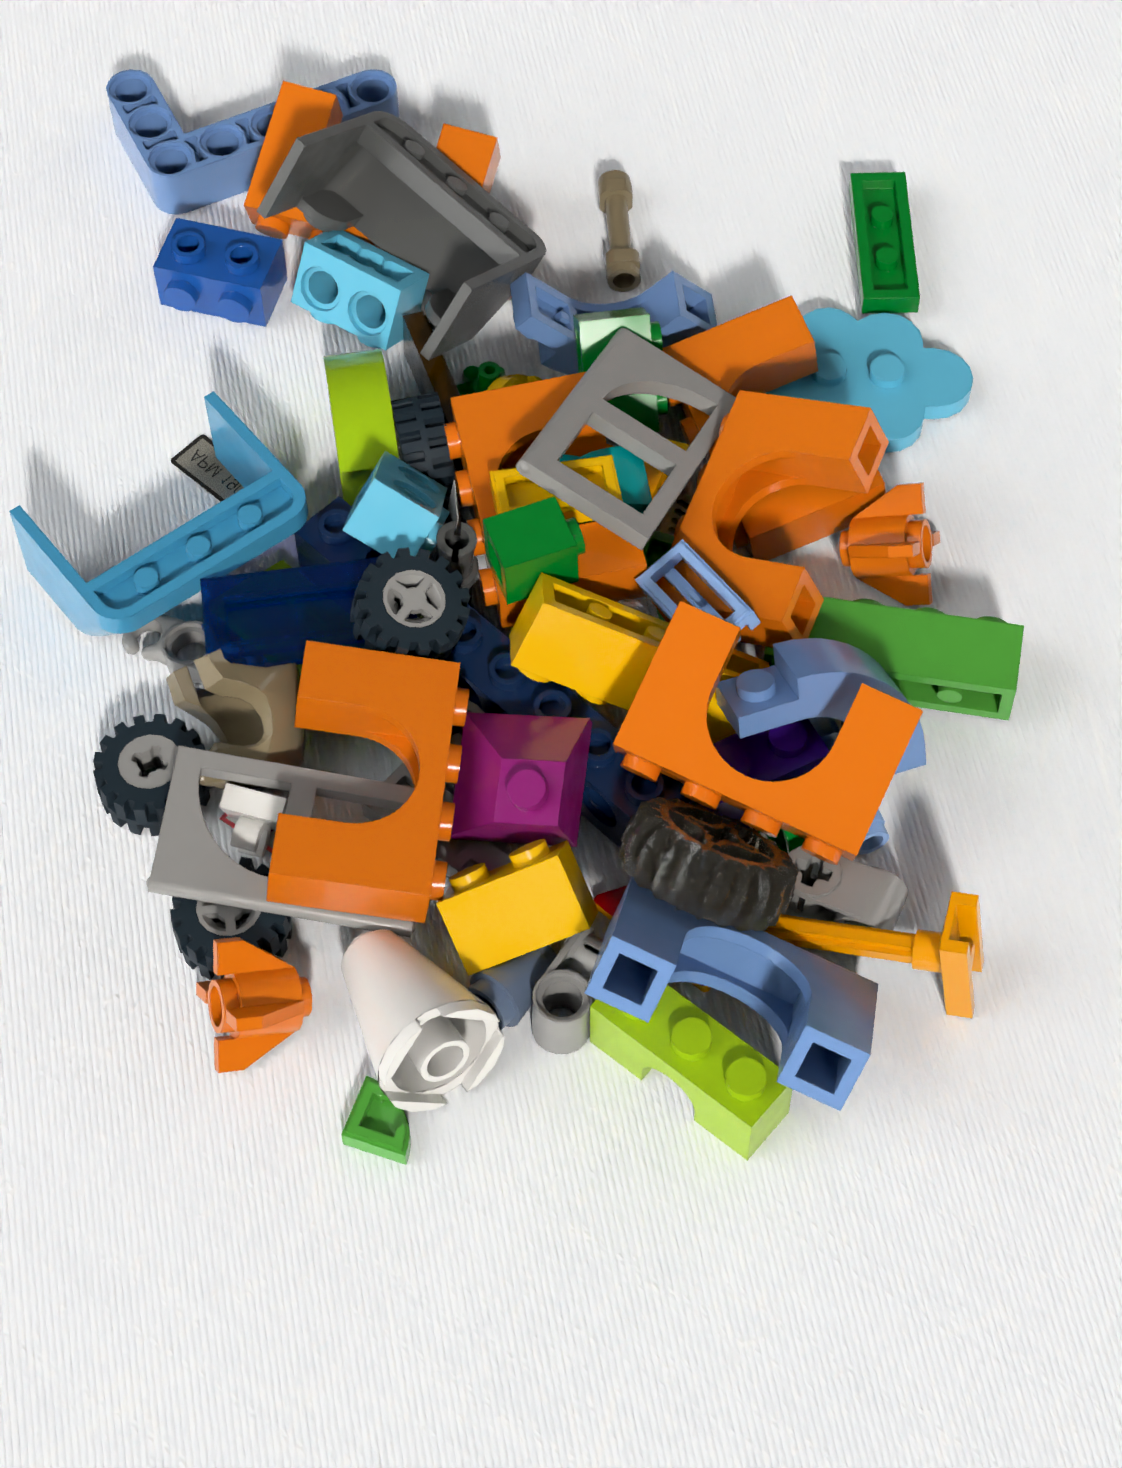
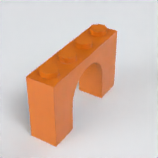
M286 81L282 82L244 202V207L251 223L255 225L256 230L277 239H286L288 234L311 239L325 232L309 224L304 217V213L297 207L266 219L257 212V209L296 138L341 123L343 114L337 95ZM444 123L436 148L490 194L501 159L498 137ZM354 226L344 230L377 247Z
M792 295L663 348V352L737 397L739 390L767 393L818 372L815 341ZM667 397L670 407L681 404L687 418L680 420L679 423L685 440L690 445L710 416L688 404ZM717 440L708 452V454L705 456L707 463L717 443ZM877 470L868 494L814 485H794L776 490L760 499L744 515L736 529L733 544L736 549L746 546L751 558L768 561L849 528L853 517L886 494L885 482L879 470Z
M586 372L450 398L453 422L443 425H446L444 429L450 460L461 458L463 470L454 472L457 493L461 508L473 507L475 518L466 520V523L473 528L477 537L474 556L484 555L487 568L478 570L482 597L485 607L497 606L502 628L514 626L528 598L507 605L486 557L483 519L496 515L490 487V471L516 468L517 462ZM585 425L564 455L581 457L589 452L607 448L606 437L590 426ZM596 521L579 524L585 543V553L578 555L579 581L572 583V585L620 604L646 600L647 595L635 581L637 577L647 570L643 549H638Z
M739 390L730 413L723 417L719 429V438L708 463L703 465L698 474L697 488L686 514L681 516L676 524L674 541L671 548L683 539L755 612L761 623L752 631L747 626L741 629L740 642L773 648L775 643L808 638L824 601L805 567L748 558L734 553L733 540L740 521L760 499L776 490L789 486L814 485L868 494L889 443L870 407ZM683 560L674 566L724 620L733 613ZM664 576L656 582L677 606L680 601L689 604ZM652 601L664 620L670 623L671 620Z
M680 601L613 742L615 752L624 756L620 766L653 782H656L659 774L662 773L684 783L680 793L708 808L716 810L720 800L744 811L740 820L742 823L769 836L777 837L780 829L805 839L801 847L803 851L827 863L837 865L841 856L854 861L923 710L862 683L834 745L827 756L815 768L804 775L785 781H761L745 776L732 768L719 755L712 743L707 727L709 704L740 639V627Z
M306 640L294 727L363 737L386 746L407 767L413 781L414 791L409 799L395 812L371 822L347 823L278 813L266 901L425 923L429 901L443 899L448 862L438 861L435 858L438 840L450 842L455 803L443 801L445 782L457 784L461 762L462 745L450 744L452 726L464 727L469 699V689L457 687L460 663Z

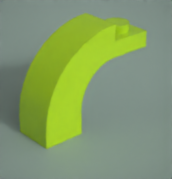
M381 349L323 356L343 500L350 506L353 505L354 500L384 451L399 459L388 380Z

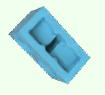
M344 230L323 232L304 243L291 302L309 311L316 320L327 324H335L356 335L361 343L386 351L404 340L403 316L420 312L430 274Z
M384 451L354 500L343 531L381 554L388 552L392 558L395 557L398 548L409 547L410 556H416L420 548L431 553L437 544L436 537L438 531L443 526L450 512L442 507L447 488L387 451Z

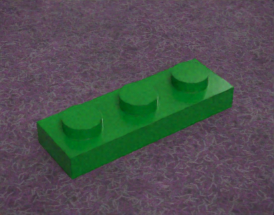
M850 173L849 198L861 314L918 313L920 291L906 173Z

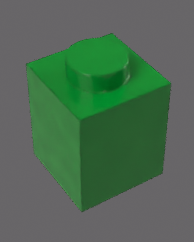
M555 496L483 519L486 557L507 605L528 598L541 572L570 584L579 581L578 555L585 553L583 535L574 517L565 519Z

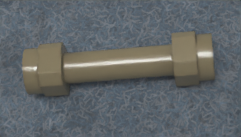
M610 170L603 173L598 179L599 208L607 216L610 250L605 254L606 279L611 289L618 292H628L637 288L641 282L639 252L632 248L628 215L633 201L632 184L627 173L620 170Z

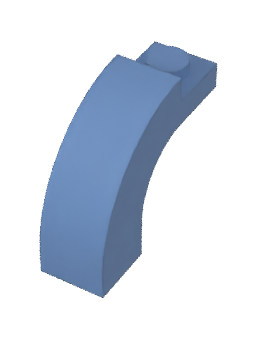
M674 271L643 293L631 299L610 304H591L574 300L527 272L510 284L515 329L520 331L525 337L538 341L541 365L567 375L578 373L573 315L643 307L650 314V322L659 321L663 348L717 326L712 294Z
M803 638L773 644L775 665L763 669L745 671L737 677L720 681L716 688L717 704L740 739L814 717L841 720L842 727L862 683L910 704L882 666L870 655L847 643L822 638ZM920 720L895 774L926 765L925 740Z

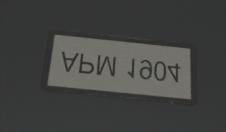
M206 435L197 437L171 459V463L220 502L244 488L216 458L213 441Z

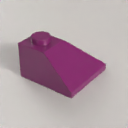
M467 712L461 740L460 769L453 797L455 810L450 838L454 840L528 844L536 840L545 839L550 846L568 840L570 847H577L592 729L590 718Z

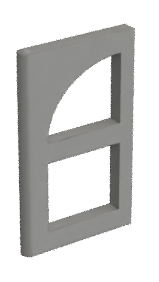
M620 328L517 462L516 469L530 481L642 550L718 439L721 421L727 413H730L736 397L628 329ZM628 394H652L678 400L701 410L710 417L685 451L607 401ZM585 425L590 426L668 476L643 514L559 462Z
M178 746L151 875L146 881L148 892L370 931L385 929L399 936L411 937V934L415 931V924L411 921L266 901L268 877L239 865L213 839L203 818L200 806L199 782L200 776L289 791L285 814L311 818L316 796L397 810L412 795L414 787Z

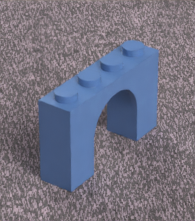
M634 872L607 927L585 994L649 1023L668 983L690 982L722 991L759 1013L778 1034L782 1044V1053L776 1082L841 1111L871 1055L878 983Z

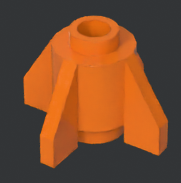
M924 482L896 485L853 517L849 524V530H843L840 534L839 550L843 566H851L852 573L858 580L905 606L930 605L933 603L931 574H916L918 568L930 567L932 546L941 543L940 531H931L929 522L926 519L915 520L913 517L915 514L926 513Z
M240 937L213 940V972L217 976H225L223 979L196 982V995L208 1004L210 1020L215 1032L218 1034L230 1033L227 1036L214 1037L215 1070L218 1073L245 1070L294 1032L300 1030L303 1017L311 1014V988L307 978L304 976L299 977L293 965Z

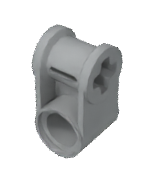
M802 846L792 850L785 858L782 871L784 880L779 885L776 896V905L780 914L894 931L908 897V888L897 875L886 869L868 866L855 860L851 861L842 856L838 864L833 865L806 853L801 849ZM815 862L820 865L818 875L812 874ZM799 898L805 899L802 910L797 907Z
M593 926L588 930L566 938L557 957L536 982L533 989L532 1035L539 1046L554 1054L575 1052L590 1037V1005L596 999L585 994V990L603 939L594 935ZM555 1008H568L573 1010L575 1014L568 1017H558L552 1015L549 1011Z

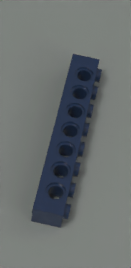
M338 496L307 520L303 527L294 535L300 573L350 615L355 591L365 569L370 563L375 565L378 556L382 554L343 531L352 506ZM468 604L467 607L470 608L464 631L456 647H453L450 655L445 659V661L460 663L457 687L469 689L468 700L478 705L485 713L590 718L592 729L581 815L641 867L645 868L688 829L690 799L680 793L684 784L662 773L659 774L657 781L653 782L621 767L624 756L616 753L613 747V742L619 730L568 687L553 681L546 683L534 681L521 673L518 668L511 666L509 638ZM410 614V615L407 617V619H408V618H417V615H416V614Z

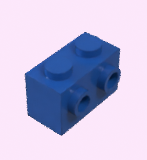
M181 218L175 219L153 265L160 305L170 306L180 311H193L221 317L236 323L244 322L263 327L267 326L288 279L283 240Z

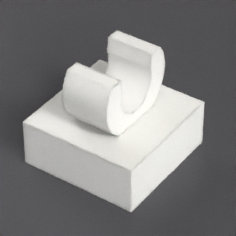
M226 783L219 808L230 818L237 820L230 845L238 848L237 851L240 853L263 858L269 844L271 830L276 831L278 813L285 814L288 799Z

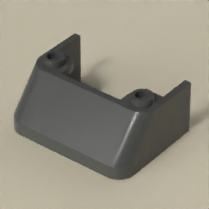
M374 111L296 138L257 209V212L266 219L297 207L304 213V217L309 224L325 232L333 230L342 231L354 226L381 250L429 273L426 289L433 295L425 306V314L430 321L433 333L420 352L428 361L471 340L511 297L510 284L525 272L531 275L546 254L544 242L532 229L409 124L399 117L383 111Z

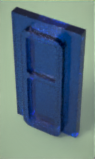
M378 557L200 579L203 610L201 628L205 635L206 654L221 649L224 658L230 663L271 667L289 663L302 664L306 640L363 648L365 640L356 641L352 632L355 622H350V611L356 588L365 569L370 563L375 565Z

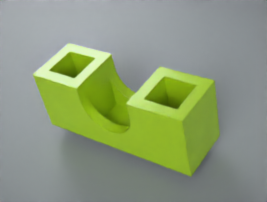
M669 985L666 986L649 1023L598 999L590 1005L591 1043L640 1080L652 1068L673 1080L691 1100L695 1110L694 1121L747 1161L789 1113L793 1089L776 1082L779 1067Z

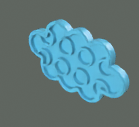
M828 307L815 309L803 316L815 341L818 372L765 393L870 407L889 441L885 453L902 451L912 446L921 435L924 419L949 418L961 412L969 402L973 376L969 365L960 356L947 350L923 348V340L919 329L911 321L900 315L878 313L871 314L857 321L854 317L840 309Z

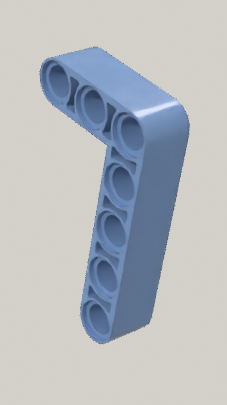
M130 69L121 71L111 77L107 83L106 91L115 133L159 210L175 215L188 213L249 190L276 102L184 134L155 81L148 73ZM365 70L313 88L337 95L343 114L341 123L374 111H383L399 117L397 84L395 79L385 71Z

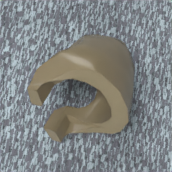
M218 649L194 660L205 689L194 686L187 666L174 671L166 678L174 705L207 725L220 740V742L214 743L209 751L298 767L303 764L305 729L294 727L300 682L298 663L271 667L230 663L224 658L221 649ZM200 776L199 782L201 786H213L224 790L226 783L249 789L262 787Z

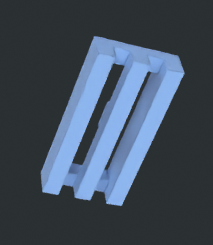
M683 539L635 579L642 591L670 620L677 605L656 584L663 576L691 606L738 626L740 630L747 626L752 631L761 623L755 612ZM683 560L733 613L724 620L674 566Z

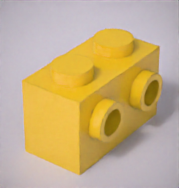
M545 839L536 840L509 854L511 862L488 871L485 863H479L459 871L448 879L451 886L446 889L443 899L438 900L436 905L468 976L591 928L599 911L568 840L548 847Z

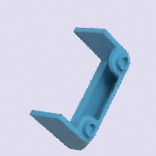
M214 391L206 395L204 400L215 456L244 488L86 583L20 505L9 511L27 570L82 633L90 636H108L138 630L293 535L305 524L308 517V507L302 485Z

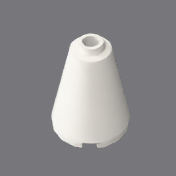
M381 929L365 932L357 936L350 943L341 961V971L379 1086L396 1108L410 1112L435 1110L448 1104L442 1095L459 1085H462L465 1091L469 1092L480 1084L496 1065L504 1047V1034L499 1028L498 1022L500 1021L494 1010L390 930Z

